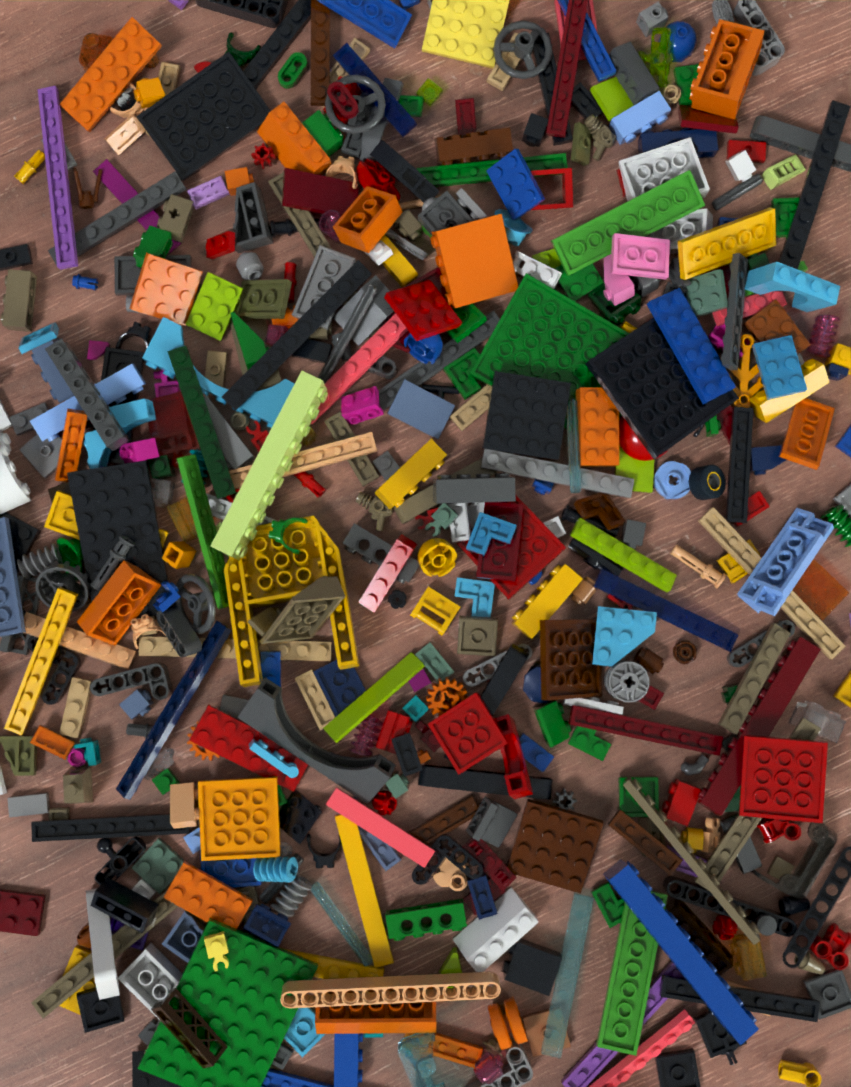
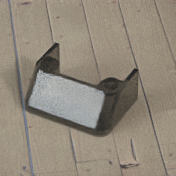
M811 822L807 833L812 841L793 874L782 875L777 883L757 870L750 872L794 898H805L837 842V834L823 823Z

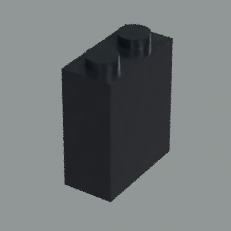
M520 938L508 949L510 956L508 961H504L501 970L504 980L550 996L562 961L560 952Z

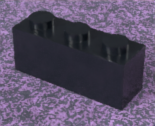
M107 877L95 890L90 906L143 933L154 920L159 904Z

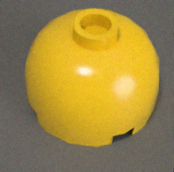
M432 538L421 545L418 552V563L426 575L430 577L438 575V577L448 574L456 565L457 553L453 546L445 539Z

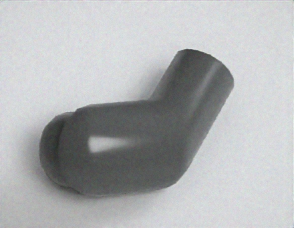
M701 754L693 764L684 762L680 767L681 771L688 776L699 774L709 759Z

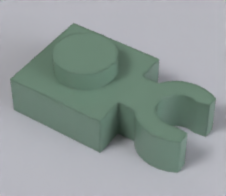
M442 503L431 516L435 521L428 523L425 529L430 530L431 527H435V533L432 536L437 537L441 532V527L448 529L459 514L447 503Z

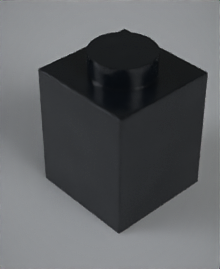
M531 113L522 141L528 146L540 147L549 119Z

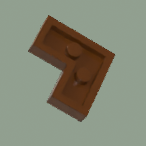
M597 493L576 500L573 504L582 519L585 520L598 515L607 530L622 526L626 522L608 494Z

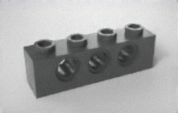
M355 523L343 541V544L346 545L345 550L352 554L357 552L363 555L361 559L370 565L372 562L378 564L377 569L380 568L384 560L376 559V552L384 550L387 556L392 548V545ZM361 541H369L370 547L367 550H361L359 548ZM410 557L396 580L402 584L405 581L409 583L420 566L418 561Z

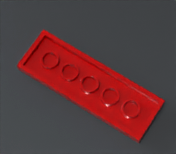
M209 704L189 738V741L262 777H277L279 785L293 792L308 764L245 722ZM253 738L256 741L261 739L268 744L270 751L274 753L276 750L285 757L283 760L287 763L294 762L299 770L298 776L290 778L250 750L248 744Z

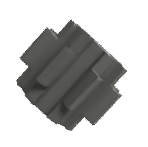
M565 788L560 793L555 791L557 797L552 799V801L557 803L556 807L574 810L572 805L577 802V799L572 798L574 792L570 791L567 793ZM564 796L569 800L566 801L565 805L560 801L564 799Z

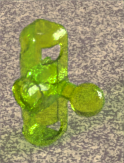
M667 27L653 29L651 54H646L641 50L637 51L644 64L650 62L649 72L651 75L658 74V82L656 83L659 88L668 86L667 78L668 74H670V64L673 60L671 52L672 41H670L672 30ZM655 34H661L660 42L654 41ZM663 53L664 60L660 63L659 57Z

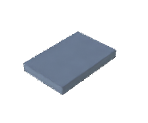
M404 379L387 414L439 439L455 405Z

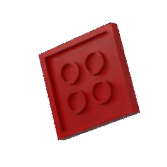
M431 280L389 291L384 296L385 300L416 341L458 328L462 324L460 318Z
M478 692L428 723L458 775L509 743Z

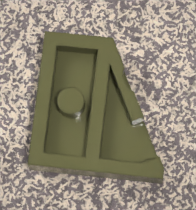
M0 735V742L5 750V757L11 764L14 776L36 775L37 746L30 743L33 736Z

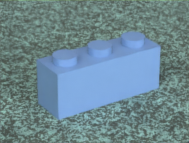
M658 91L612 118L609 129L616 135L619 145L625 142L628 144L635 140L636 136L640 133L650 131L655 124L658 123L660 125L668 119L671 108L661 92Z

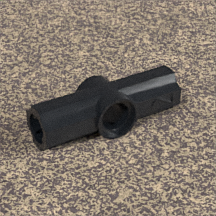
M575 538L567 546L582 557L585 563L596 570H600L612 580H615L624 568Z

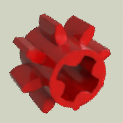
M264 143L262 146H255V153H251L252 158L255 159V166L260 164L263 169L266 166L272 167L271 161L276 159L275 154L272 153V147L267 148Z
M378 792V795L374 797L373 807L375 810H378V814L383 816L386 814L391 815V812L396 809L397 801L395 797H391V792Z
M720 915L716 917V921H713V933L718 934L721 940H730L734 938V934H737V924L730 917Z

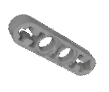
M523 643L517 645L518 647L528 649L529 656L527 660L530 659L532 656L531 647ZM508 650L465 671L463 674L465 684L473 687L490 679L499 666L502 656ZM486 664L494 666V672L490 675L485 674L483 671V667ZM480 667V672L484 678L481 679L478 676L475 678L474 683L471 681L467 682L468 673L471 672L474 675L478 673L476 669Z

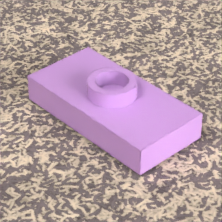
M222 176L187 190L195 209L230 195Z

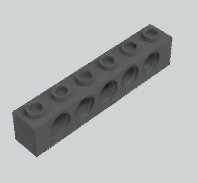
M61 338L45 348L106 447L114 451L130 441L70 345Z

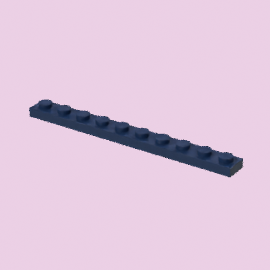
M215 622L202 644V650L194 657L116 787V790L123 798L131 800L137 791L138 786L147 774L153 761L157 758L159 751L167 741L174 726L178 723L180 716L188 706L202 679L228 639L232 630L223 623Z

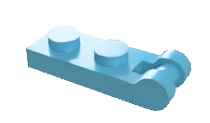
M253 738L248 744L250 750L290 778L298 776L299 770L294 762L287 763L283 760L285 757L275 750L274 753L270 751L268 744L261 739L256 741Z

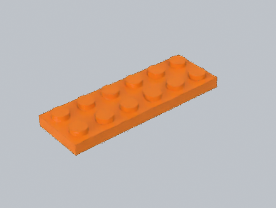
M131 17L59 105L88 132H91L162 45Z

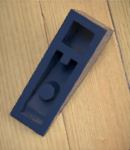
M782 445L751 448L750 473H754V476L766 475L767 471L786 461L787 459L779 457Z

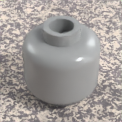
M244 252L237 259L236 267L243 279L258 280L261 277L264 266L256 253Z

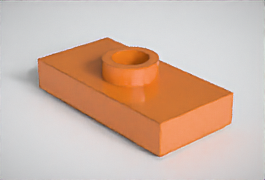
M39 725L30 741L31 744L66 760L75 744L74 741Z

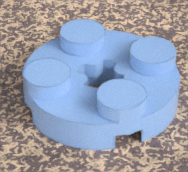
M676 461L666 462L654 474V487L665 499H679L690 491L688 481L691 471L683 463ZM670 475L677 477V485L674 486L669 483Z

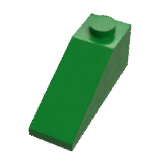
M235 312L230 313L247 370H249L270 348H265L264 341Z

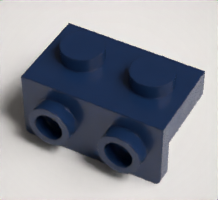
M256 904L243 929L278 948L291 923L288 922L286 916L270 912V907L264 904L260 906Z

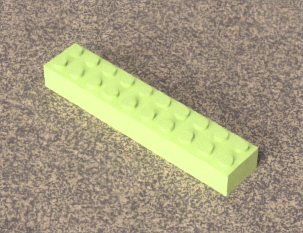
M301 371L210 545L211 547L238 561L245 557L249 541L255 538L258 524L262 523L265 519L267 506L272 505L276 489H279L283 484L284 478L282 477L285 471L288 472L290 470L294 454L299 453L303 437H307L311 428L309 425L312 419L315 420L317 418L320 404L324 403L327 399V388L323 380Z

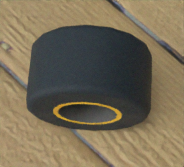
M716 465L696 467L689 475V489L693 496L699 500L718 498L725 490V476Z

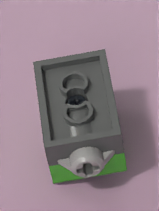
M448 191L444 192L439 198L430 197L422 205V212L418 215V222L422 225V231L430 238L432 237L431 232L474 221Z

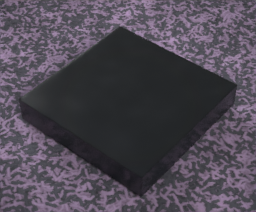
M97 988L77 993L85 1033L125 1021L120 995L99 1000Z
M693 1048L660 1053L655 1057L660 1087H700Z

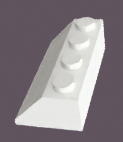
M512 887L494 901L497 910L496 915L480 920L477 916L467 927L453 937V941L476 972L485 971L539 922L537 916Z

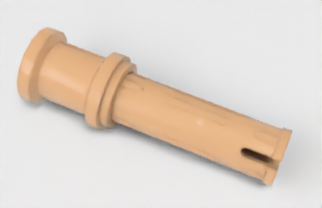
M678 544L670 552V555H673L698 572L700 578L714 584L716 589L727 576V574H722L714 569L712 564H705Z

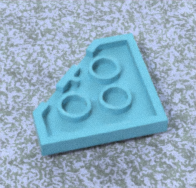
M598 606L592 665L612 667L654 634L657 612Z

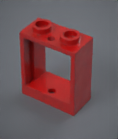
M572 168L531 171L533 176L562 174L563 203L537 205L531 210L573 207Z

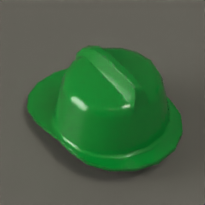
M59 538L57 546L62 556V564L65 561L71 562L70 566L74 568L79 565L81 567L80 572L82 573L81 563L84 560L80 540L75 538Z

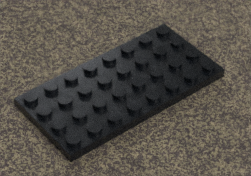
M147 460L68 472L67 476L85 570L89 575L88 583L94 581L109 558L110 549L114 548L119 541L118 537L120 535H124L135 542L134 547H131L125 555V561L139 567L160 584L163 581L169 582L166 564L162 559L164 553ZM120 561V563L118 564V566L116 567V569L114 570V572L117 570V568H118V567L120 566V564L122 563L121 561ZM162 585L137 618H141L144 614H147L149 617L157 615L158 610L153 604L157 602L156 598L160 594L167 593ZM92 586L90 589L91 601L100 592Z

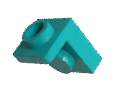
M91 737L79 739L80 743L74 745L75 749L86 747L84 758L88 762V766L102 763L98 740L92 741Z

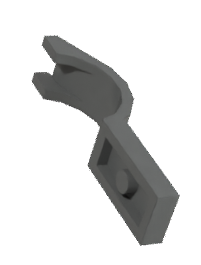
M384 78L381 88L386 103L384 114L376 127L363 133L360 161L365 162L367 158L376 161L370 156V153L382 140L387 124L393 121L404 86L402 81ZM378 101L374 113L370 116L367 122H369L376 114L378 108Z

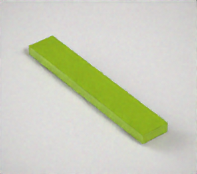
M412 652L409 653L323 729L337 744L425 667L424 664Z

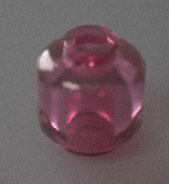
M486 1052L475 1061V1068L473 1070L482 1084L484 1082L492 1084L503 1075L501 1066L504 1063L498 1054L494 1056L491 1052Z

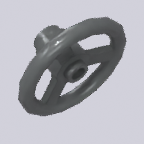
M522 20L512 22L501 29L495 38L493 52L495 62L504 73L513 78L528 79L537 76L546 69L551 61L553 48L551 38L544 28L534 22ZM522 28L532 30L531 33L526 31L519 33L515 38V43H502L506 35L513 30ZM540 36L545 45V55L540 65L535 67L531 54L534 41ZM501 52H514L518 58L524 60L527 71L514 70L508 66L503 60Z
M358 74L344 76L336 82H341L344 85L356 82L365 84L374 93L364 98L359 95H352L357 101L359 110L354 118L348 120V124L343 123L337 118L333 111V104L327 94L325 108L332 124L342 132L351 134L365 133L376 127L383 117L386 106L384 93L379 85L369 77ZM378 101V108L374 117L364 125L356 126V121H360L365 117V107ZM348 107L346 110L349 112L352 108Z
M185 574L179 578L176 584L179 589L177 593L188 600V607L194 612L193 623L185 614L181 597L174 604L175 607H179L195 633L203 634L211 629L215 621L217 604L214 593L203 578L196 574ZM192 581L198 584L203 592L192 594L184 588V585ZM208 610L207 620L201 626L202 613Z

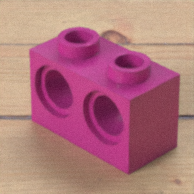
M155 438L125 443L119 450L120 457L124 460V463L159 457Z

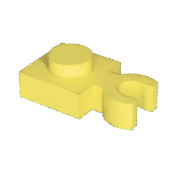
M224 931L204 936L208 959L214 957L213 969L218 971L217 964L219 962H224L225 968H228L229 961L224 954L229 953Z

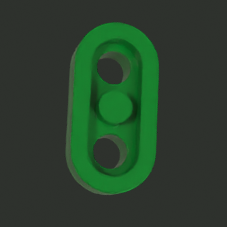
M300 52L293 53L278 72V81L283 88L290 89L294 87L306 71L308 63L304 54ZM297 63H301V66H299V67H297V66H295V65H296ZM286 78H290V79H291V80L288 81V82L285 81Z

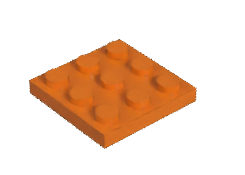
M146 252L130 309L160 319L165 317L177 324L186 326L203 271Z

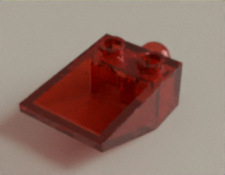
M181 391L149 399L153 401L156 420L148 422L150 438H155L159 456L173 453L174 456L171 462L177 469H179L177 458L184 457L181 451L197 447ZM185 436L188 442L186 444L183 442V437ZM166 441H169V442H168V445H170L169 448H166V447L164 446V443H165Z

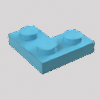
M457 577L454 597L473 599L471 616L491 617L495 585L488 581Z

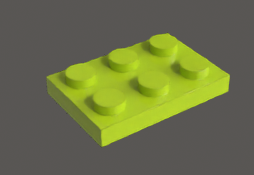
M207 272L186 325L222 341L231 320L230 313L235 311L244 288Z

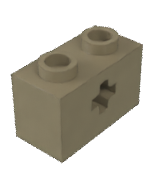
M171 194L169 201L166 200L164 203V215L159 217L157 227L171 232L172 240L182 243L193 213V201Z

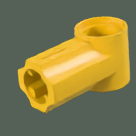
M782 1059L779 1062V1079L802 1083L807 1087H818L821 1084V1076L813 1064H801ZM808 1073H814L811 1078H806Z

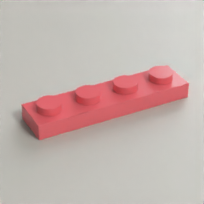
M773 291L763 295L755 294L745 297L743 319L754 316L775 299H777L782 307L787 305L783 291ZM727 308L712 313L717 327L725 324Z

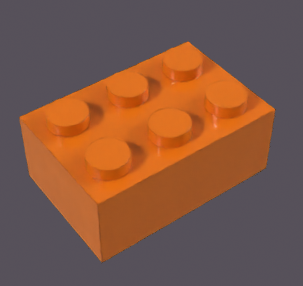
M367 186L335 223L333 229L341 243L370 253L403 211L395 195Z

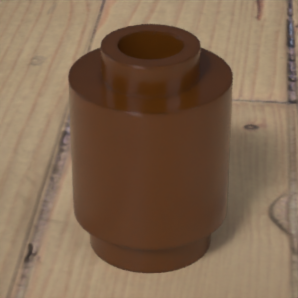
M641 647L634 657L637 664H640L651 674L659 673L664 666V663H662L663 658L648 648Z

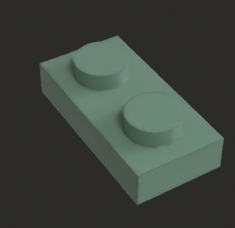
M431 642L415 654L437 682L439 678L443 682L446 677L454 673V670Z

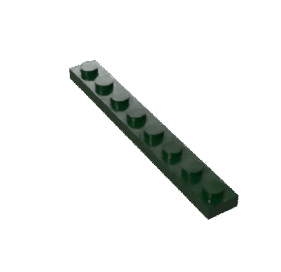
M183 346L170 350L168 354L217 499L236 494L188 348Z

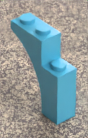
M145 398L109 407L125 433L143 423L156 420L153 401ZM96 430L84 433V446L88 452L87 463L89 468L108 466L112 450L106 447Z

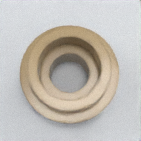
M668 85L663 90L662 96L668 104H675L681 98V90L677 85ZM671 93H675L674 97H669Z

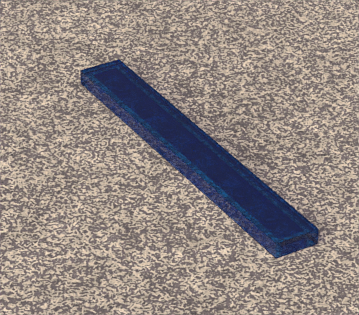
M603 569L600 570L593 587L643 611L657 612V618L728 652L732 651L738 634Z

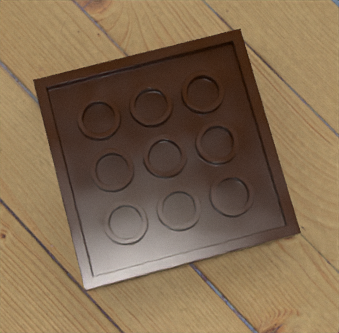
M597 619L540 620L541 700L602 696V666L592 665Z
M527 799L507 867L515 875L581 894L604 822L601 819Z

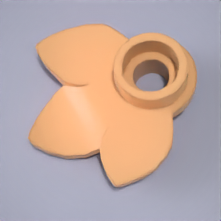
M463 854L460 855L456 861L462 863L465 860V856ZM447 858L440 866L441 872L433 875L435 882L441 887H450L454 891H462L467 886L466 874ZM457 877L461 879V883L459 884L455 883L454 879Z

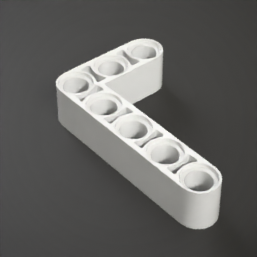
M91 889L86 890V902L94 978L99 1000L119 996L120 990L115 967L110 916L90 906L96 890Z

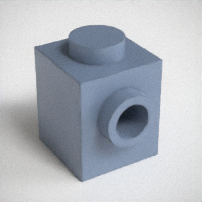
M140 688L119 705L132 720L139 715L143 717L147 714L154 702L151 700V694L146 689Z

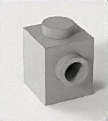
M658 1L639 13L636 23L645 37L665 26L668 19L667 10Z

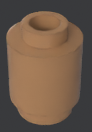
M586 576L571 593V599L578 605L582 603L586 605L597 591L598 584Z

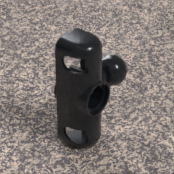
M140 837L131 838L117 853L112 848L113 843L109 838H102L98 841V851L106 853L110 857V860L94 877L99 885L107 877L112 879L115 875L116 879L114 881H116L146 850V843ZM131 840H135L132 845L128 844ZM118 858H122L125 861V866L118 863ZM105 867L109 868L105 873L101 872Z

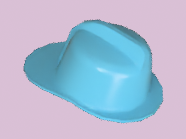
M498 209L494 213L495 215L502 214L507 240L514 246H519L526 235L533 231L521 218L512 220L509 212L505 209Z

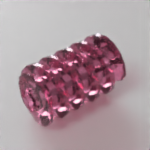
M818 315L815 317L816 323L813 324L814 330L811 332L812 338L809 339L811 345L807 347L808 352L823 358L831 356L826 351L833 349L828 343H834L835 341L830 336H836L837 334L835 331H832V329H838V325L834 323L840 321L837 316Z
M369 715L361 722L363 726L356 727L360 734L353 735L358 740L351 741V744L355 746V749H349L351 752L363 756L373 755L369 748H375L376 745L372 741H377L378 737L374 733H380L381 730L377 726L383 725V722L373 715Z

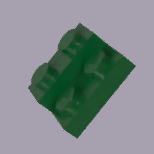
M602 283L588 293V298L599 309L600 315L616 325L623 323L625 317L630 313L632 315L636 314L642 306L641 296L636 291L635 296L614 306L611 300L608 301L603 293L605 283Z

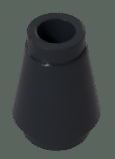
M783 896V898L779 899L778 906L781 914L791 916L809 910L810 902L808 898Z

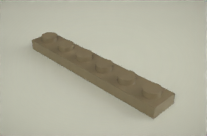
M771 623L718 722L720 726L733 734H738L791 634L776 623Z

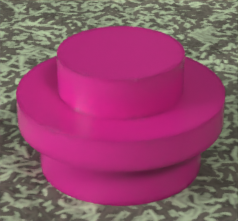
M73 748L68 755L70 765L80 767L86 763L84 758L85 750L83 748Z

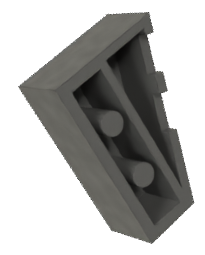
M255 182L237 187L234 211L236 213L235 224L233 223L235 251L239 254L273 244L261 189Z

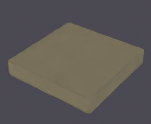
M459 615L457 654L495 656L498 618Z

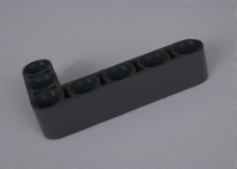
M195 0L199 7L270 28H277L282 22L289 1Z

